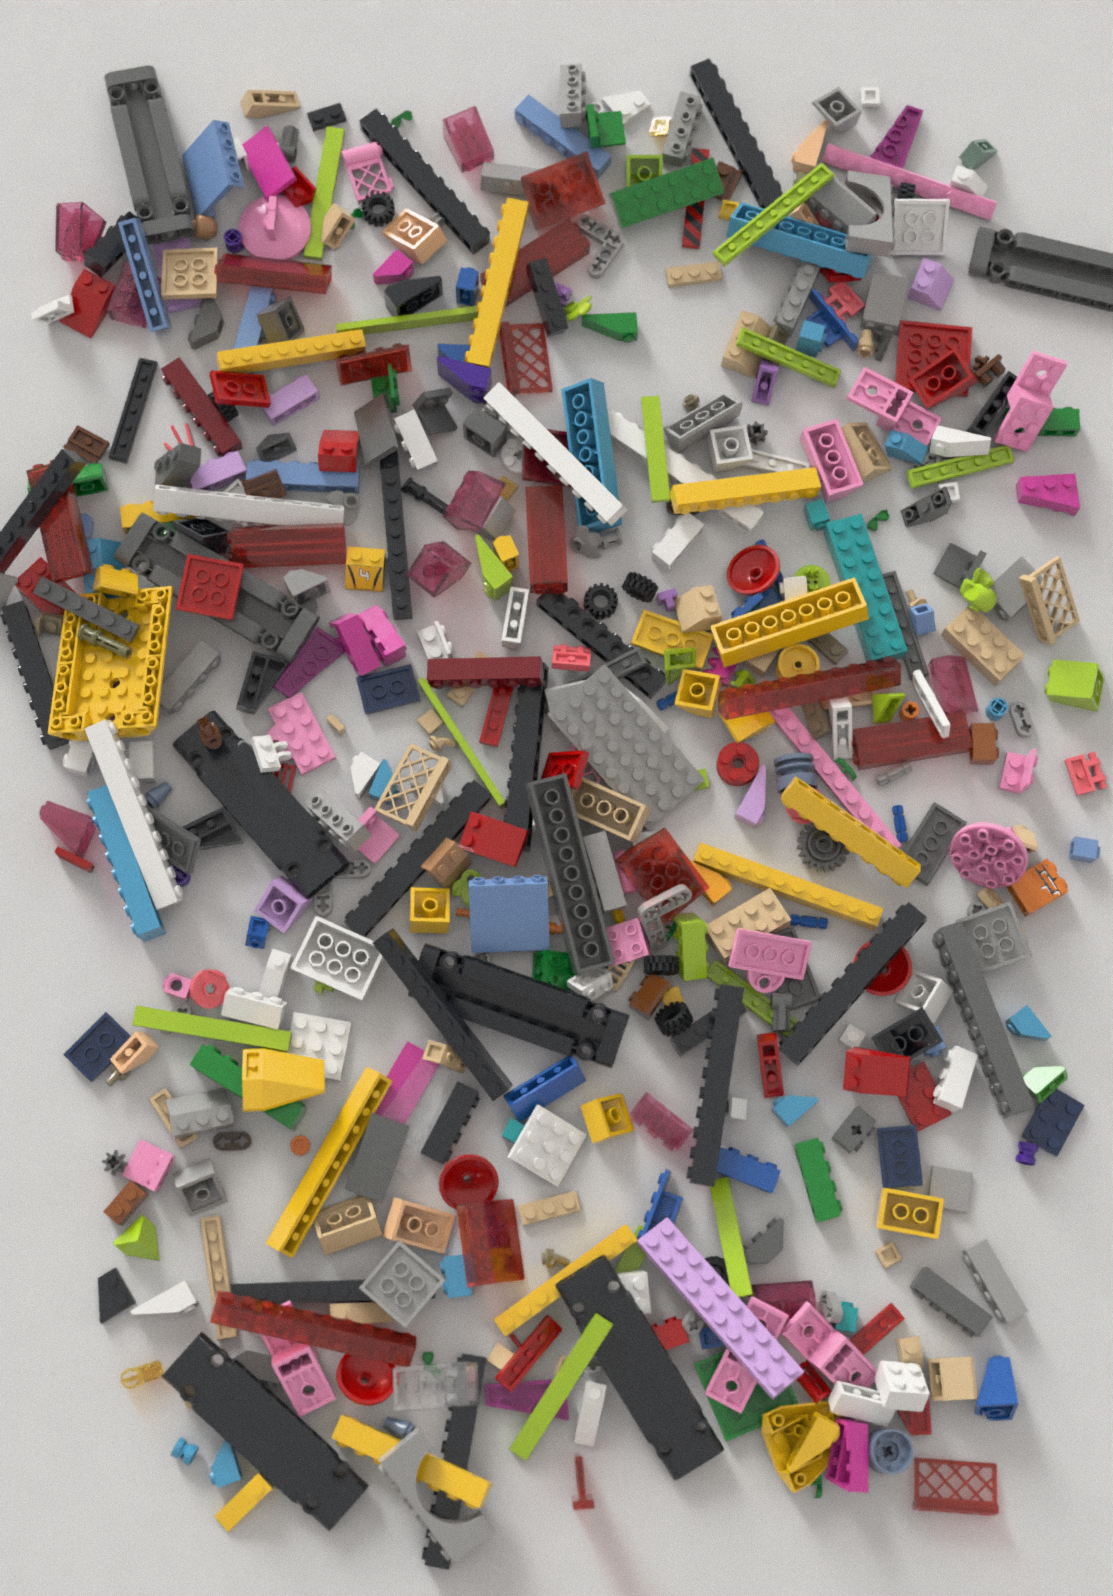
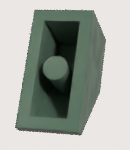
M986 139L973 140L959 158L962 160V165L965 168L978 169L998 151Z

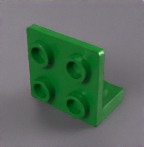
M594 104L586 105V122L590 148L625 145L626 139L622 112L598 113V111H594Z
M388 364L389 376L371 378L373 399L384 393L388 399L390 412L396 413V406L400 405L396 370H392V365Z
M551 950L533 953L532 978L574 992L567 987V980L577 975L573 974L568 953Z

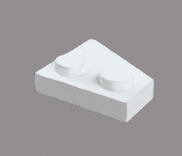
M641 91L602 98V103L610 112H622L623 125H626L651 108V103Z

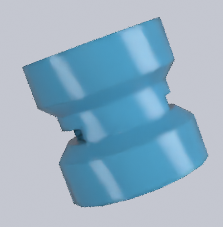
M994 698L986 707V716L992 721L1000 720L1007 712L1008 704L1002 698Z
M180 1437L170 1456L175 1459H182L183 1463L189 1466L199 1447L195 1444L190 1445L186 1439Z

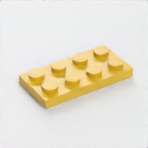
M644 609L631 645L664 657L665 649L695 647L696 666L692 668L702 670L713 641V636L706 631L682 633L678 621Z

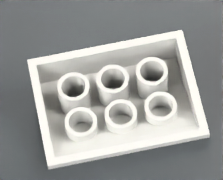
M315 916L290 969L362 1001L385 959L373 945L374 941Z

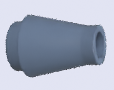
M164 781L159 786L146 792L147 804L152 809L159 807L169 792L172 791V787Z
M388 1416L383 1428L402 1440L415 1430V1425L411 1424V1421Z

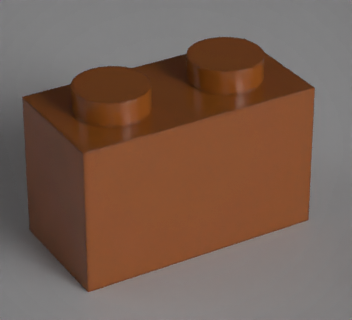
M971 723L968 728L970 765H993L999 758V748L996 747L998 729H995V723Z
M130 1180L103 1212L116 1224L123 1226L149 1194Z

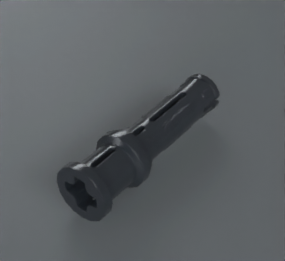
M411 477L407 479L402 487V492L409 493L415 497L416 501H423L448 517V519L456 511L455 508L429 493L425 486H420L414 482Z

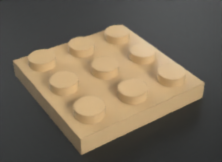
M218 248L163 250L162 300L217 298Z

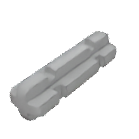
M906 761L900 764V767L896 766L886 771L884 775L883 773L876 777L877 783L883 786L888 783L887 781L891 782L903 776V773L911 772V764Z

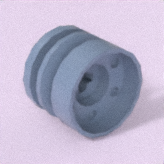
M791 753L774 759V766L777 767L775 768V773L783 775L776 779L777 792L779 794L783 793L795 776L812 788L817 789L816 774L810 773L815 768V764L812 763L814 761L812 754Z
M877 1429L868 1435V1466L878 1473L899 1474L910 1466L913 1459V1446L910 1439L903 1432L896 1429ZM883 1447L886 1448V1451L888 1452L887 1455H883Z

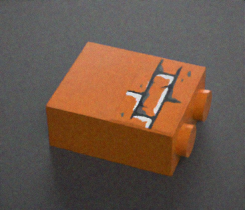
M1048 858L1026 870L1018 881L1006 886L1025 917L1068 892L1067 883L1063 878L1059 877L1055 864L1050 862Z

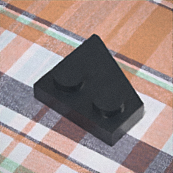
M117 1267L98 1278L99 1319L101 1324L137 1303Z

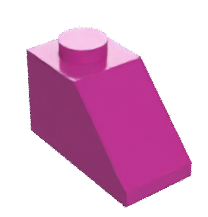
M396 249L373 273L374 283L391 284L406 278L409 279L414 272L413 261Z

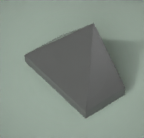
M290 433L267 435L256 447L258 455L263 462H271L297 450Z

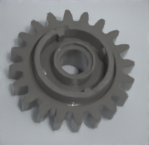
M813 822L812 827L807 824L805 826L806 831L801 830L800 835L802 837L797 839V842L801 844L797 845L796 849L802 850L798 857H805L802 863L810 862L808 868L811 869L813 866H816V872L822 867L824 873L827 872L828 867L831 871L835 870V865L841 867V861H846L845 855L849 854L850 851L840 841H834L829 836V833L817 829ZM825 842L828 845V849L822 850L819 847V843Z

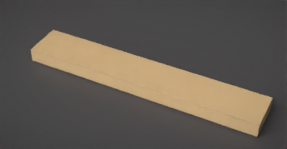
M221 1215L200 1218L217 1341L238 1337L234 1305H231V1283Z

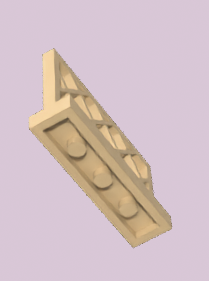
M1056 556L1029 576L1024 574L1019 577L1039 642L1053 645L1057 642L1056 637L1080 621L1061 558ZM1056 565L1057 569L1055 575L1053 576L1050 573L1052 567ZM1044 574L1041 585H1039L1037 577ZM1052 577L1053 581L1051 587L1047 588L1046 584L1048 578ZM1058 580H1061L1060 591H1055ZM1045 589L1049 590L1046 601L1043 599ZM1054 592L1058 593L1056 603L1052 604L1051 600ZM1063 596H1066L1067 599L1065 607L1060 606ZM1050 605L1054 606L1051 617L1048 615ZM1059 608L1063 609L1060 620H1057L1056 616ZM1071 612L1073 619L1066 623L1067 614ZM1054 622H1059L1057 630L1053 631Z
M410 743L374 810L417 832L452 767L450 760ZM413 750L419 752L421 759L411 762L409 758ZM430 759L438 761L434 768L427 770L425 761ZM423 763L425 771L414 774L412 766ZM410 767L412 775L401 778L400 772L402 769ZM426 775L428 779L426 784L418 786L416 778ZM413 779L416 787L405 791L403 782ZM401 784L403 792L392 795V787ZM417 791L418 799L409 803L407 794ZM404 796L407 804L396 807L394 799ZM392 801L394 809L388 811L381 809L384 802ZM408 808L409 815L407 819L400 818L398 811Z

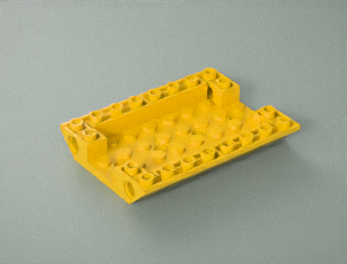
M173 587L138 589V595L132 598L107 599L102 592L78 594L120 616L128 613L126 619L141 627L133 642L130 643L67 610L64 611L48 734L72 741H88L89 739L84 728L103 720H109L110 717L115 716L113 722L118 728L117 735L119 738L148 736L157 728ZM83 624H87L94 630L102 631L104 636L131 647V656L126 659L101 646L94 647L86 640H79L77 637L79 628ZM120 681L116 688H112L115 682Z

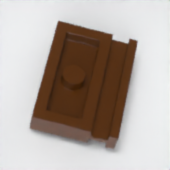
M719 161L717 170L725 193L713 198L730 201L743 171L736 170L735 167Z
M77 425L68 438V442L63 447L66 450L75 451L83 460L91 464L98 463L110 443Z
M277 469L247 479L241 483L246 495L280 498L287 495Z

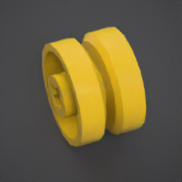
M793 644L786 647L780 653L775 667L776 678L779 683L792 691L808 688L815 680L820 666L816 652L804 644Z

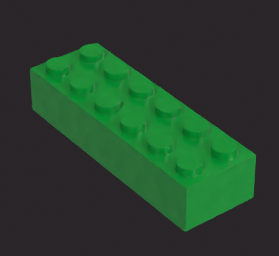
M713 157L611 192L609 197L619 228L622 229L725 192Z
M202 1044L189 1065L243 1099L242 1067L237 1066L238 1062L227 1054L225 1057L221 1056L222 1052L211 1044L208 1047ZM299 1100L262 1112L295 1131L307 1111L303 1108L305 1104Z

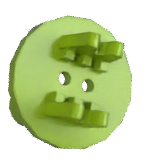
M817 565L803 566L794 575V577H806V581L809 582L807 584V593L830 586L829 575L823 568Z

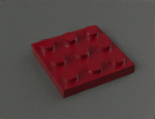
M547 429L569 451L567 432ZM523 443V481L572 487L570 484L566 486L559 479L561 475L558 472L554 474L547 467L549 463L546 460L542 462L535 455L537 451L533 447L529 449Z

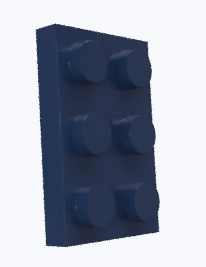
M411 664L356 677L365 715L421 701Z
M105 1012L63 1055L90 1082H93L112 1063L110 1059L126 1043L131 1035Z
M1056 1089L1038 1104L1021 1137L1057 1157L1085 1105Z
M917 1125L877 1128L883 1188L922 1186Z

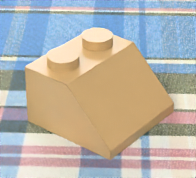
M713 585L694 587L674 600V608L682 633L711 630V625L721 621L722 614Z

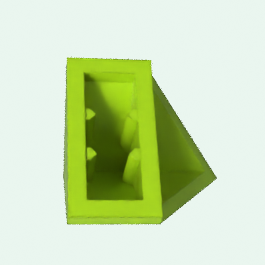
M695 647L669 648L664 650L665 673L668 686L681 677L683 669L690 670L696 666Z
M903 692L872 694L874 723L891 722L906 695Z
M143 1214L113 1242L125 1255L160 1261L155 1225Z

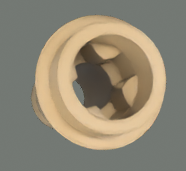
M869 329L862 330L856 348L858 355L862 358L871 357L874 352L872 331Z

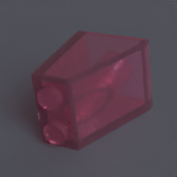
M476 106L442 119L444 140L461 173L472 171L484 162L494 160V150Z
M84 202L57 203L55 252L64 261L83 262L86 250L89 247L93 248L97 239L100 236L102 237L107 222Z
M445 541L424 545L406 573V576L435 598L462 579L472 563Z
M47 800L46 804L42 805L40 809V819L75 855L83 859L96 830L93 818Z

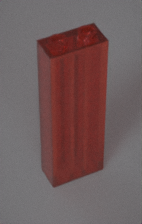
M567 219L519 249L506 306L532 291L526 270V265L529 262L547 257L552 276L554 277L589 255L591 244L586 236H582L576 223H572L570 219ZM486 271L480 274L481 285H486Z
M224 253L214 269V274H217V282L317 294H327L332 283V265Z
M37 464L32 466L33 469L26 470L31 490L50 464ZM72 482L39 527L51 579L54 582H64L94 573L75 488Z
M563 486L525 487L530 593L560 594L568 592Z
M345 523L231 527L230 533H227L228 544H231L232 551H229V561L244 564V568L346 564Z
M965 711L945 714L950 723L949 737L946 738L940 736L931 717L853 729L851 746L854 749V754L852 755L853 763L857 765L858 770L901 764L906 761L913 762L970 752L973 746Z

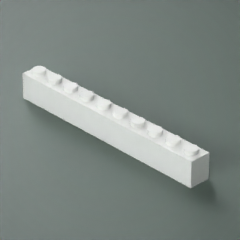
M500 382L484 397L488 402L486 406L493 413L497 411L500 414L498 418L505 425L509 423L512 426L510 430L517 437L521 435L524 438L522 442L529 449L533 447L537 451L535 455L542 462L546 460L549 463L547 467L554 474L558 472L561 475L559 479L566 486L570 484L574 488L572 492L579 499L583 497L586 500L584 504L591 511L595 509L599 513L597 517L604 524L608 522L612 526L627 511Z
M612 410L608 415L611 442L647 466L644 431L636 423L626 420L623 414ZM664 443L669 482L677 485L717 480L715 476L705 473L699 465L690 463L684 455L675 453L669 445ZM753 504L744 505L739 508L734 506L722 510L711 509L749 536L764 515L762 508Z
M156 485L154 489L153 511H157L161 515L176 513V516L179 517L194 515L197 519L212 517L216 521H225V519L233 520L234 523H244V521L258 526L265 523L271 524V527L281 528L283 525L289 526L290 529L294 530L308 528L312 532H319V530H327V533L330 534L342 532L344 506L164 485Z
M103 720L84 728L156 910L164 909L183 901V891L175 881V871L169 866L168 853L162 848L160 843L162 840L161 836L154 828V818L150 812L148 813L146 798L140 793L138 788L140 783L132 773L131 769H133L130 759L126 758L124 753L126 750L122 740H119L116 724L112 720Z

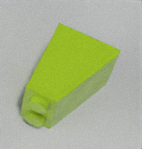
M1053 659L1052 666L1048 668L1049 682L1045 684L1044 689L1049 701L1098 712L1105 679L1099 664Z

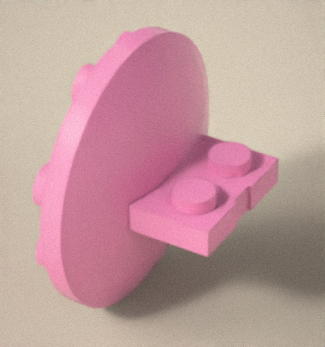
M263 196L253 201L244 210L239 221V232L242 236L244 248L253 257L264 262L280 263L295 258L305 249L311 234V222L303 206L296 208L286 196H269V201Z
M992 823L970 824L955 834L950 845V859L961 877L990 889L1005 887L1015 883L1023 876L1028 864L1026 847L1015 834L1012 827L1004 828Z

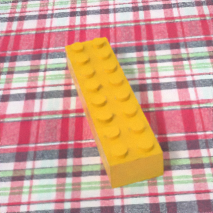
M855 578L711 625L710 628L725 668L868 620L869 616L867 604Z

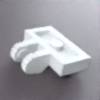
M271 735L255 736L251 739L261 773L279 771L281 768L280 761H286L292 757L291 752L284 751L288 749L286 741H279L273 744Z

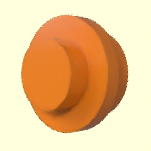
M302 1135L294 1137L290 1143L291 1151L299 1156L305 1155L310 1149V1141Z

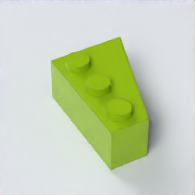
M693 912L671 915V921H675L677 933H673V937L678 942V951L675 952L676 957H679V977L684 981L707 978L709 963L706 960V953H708V943L705 941V934L708 932L706 922Z

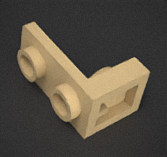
M431 1040L428 1041L422 1059L443 1065L459 1073H464L466 1065L451 1046Z

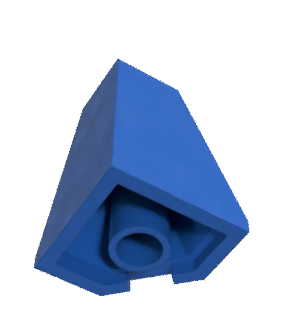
M998 1355L989 1358L974 1413L978 1416L985 1414L987 1419L991 1421L1012 1420L1018 1406V1398L1010 1357Z

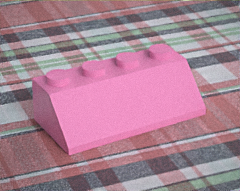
M838 419L802 430L800 441L811 468L816 467L821 484L820 491L825 504L842 499L864 485Z

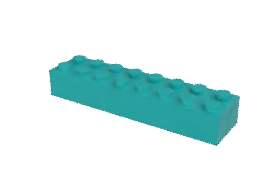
M862 514L827 522L823 532L839 581L843 582L855 578L867 604L869 619L854 624L867 666L871 667L903 658L908 650Z

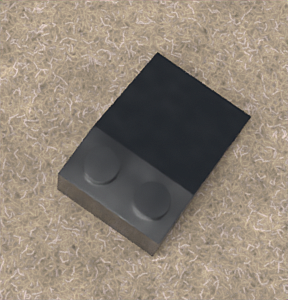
M440 276L402 280L388 285L384 290L386 308L392 316L414 314L443 295L442 278Z
M189 518L172 521L171 524L177 531L217 554L226 553L232 535L231 531L208 519Z
M923 1007L871 1037L879 1051L911 1057V1060L943 1042Z

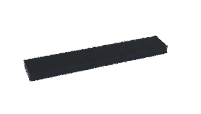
M139 357L108 456L109 460L128 463L158 366L157 361Z

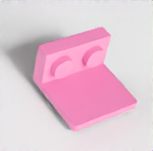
M1032 749L1027 756L1012 752L1006 753L999 784L1000 790L1021 795L1025 789H1028L1029 785H1032L1034 780L1032 770L1033 767H1036L1038 761L1036 749Z
M370 806L358 821L366 827L372 836L358 850L376 864L397 841L400 835L378 817L376 811Z
M639 918L606 928L615 964H612V966L652 955Z
M140 1140L122 1175L158 1193L176 1156L146 1141Z

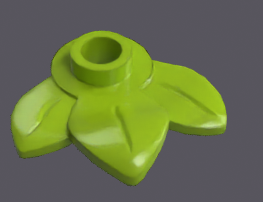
M592 296L583 298L579 303H576V301L569 303L564 308L567 321H573L579 315L587 314L592 308V304L589 303Z
M474 869L465 870L461 875V879L455 881L452 886V896H462L464 904L469 908V882L467 877L469 875L474 876V878L480 877L479 873Z

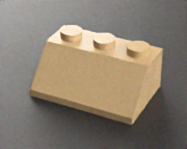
M742 310L723 355L721 366L756 378L761 360L763 359L759 355L735 345L742 327L767 338L772 328L760 316Z
M847 423L841 428L863 482H868L893 469L867 423Z
M362 1195L321 1209L314 1220L318 1239L325 1256L383 1235L372 1200Z

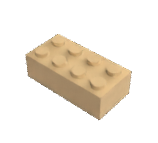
M969 606L941 634L995 687L1026 656L980 611L977 613L969 608Z
M583 777L579 789L571 790L578 818L631 842H637L651 807Z
M771 888L707 924L708 932L705 936L725 965L730 960L737 928L777 934L790 927L791 918Z

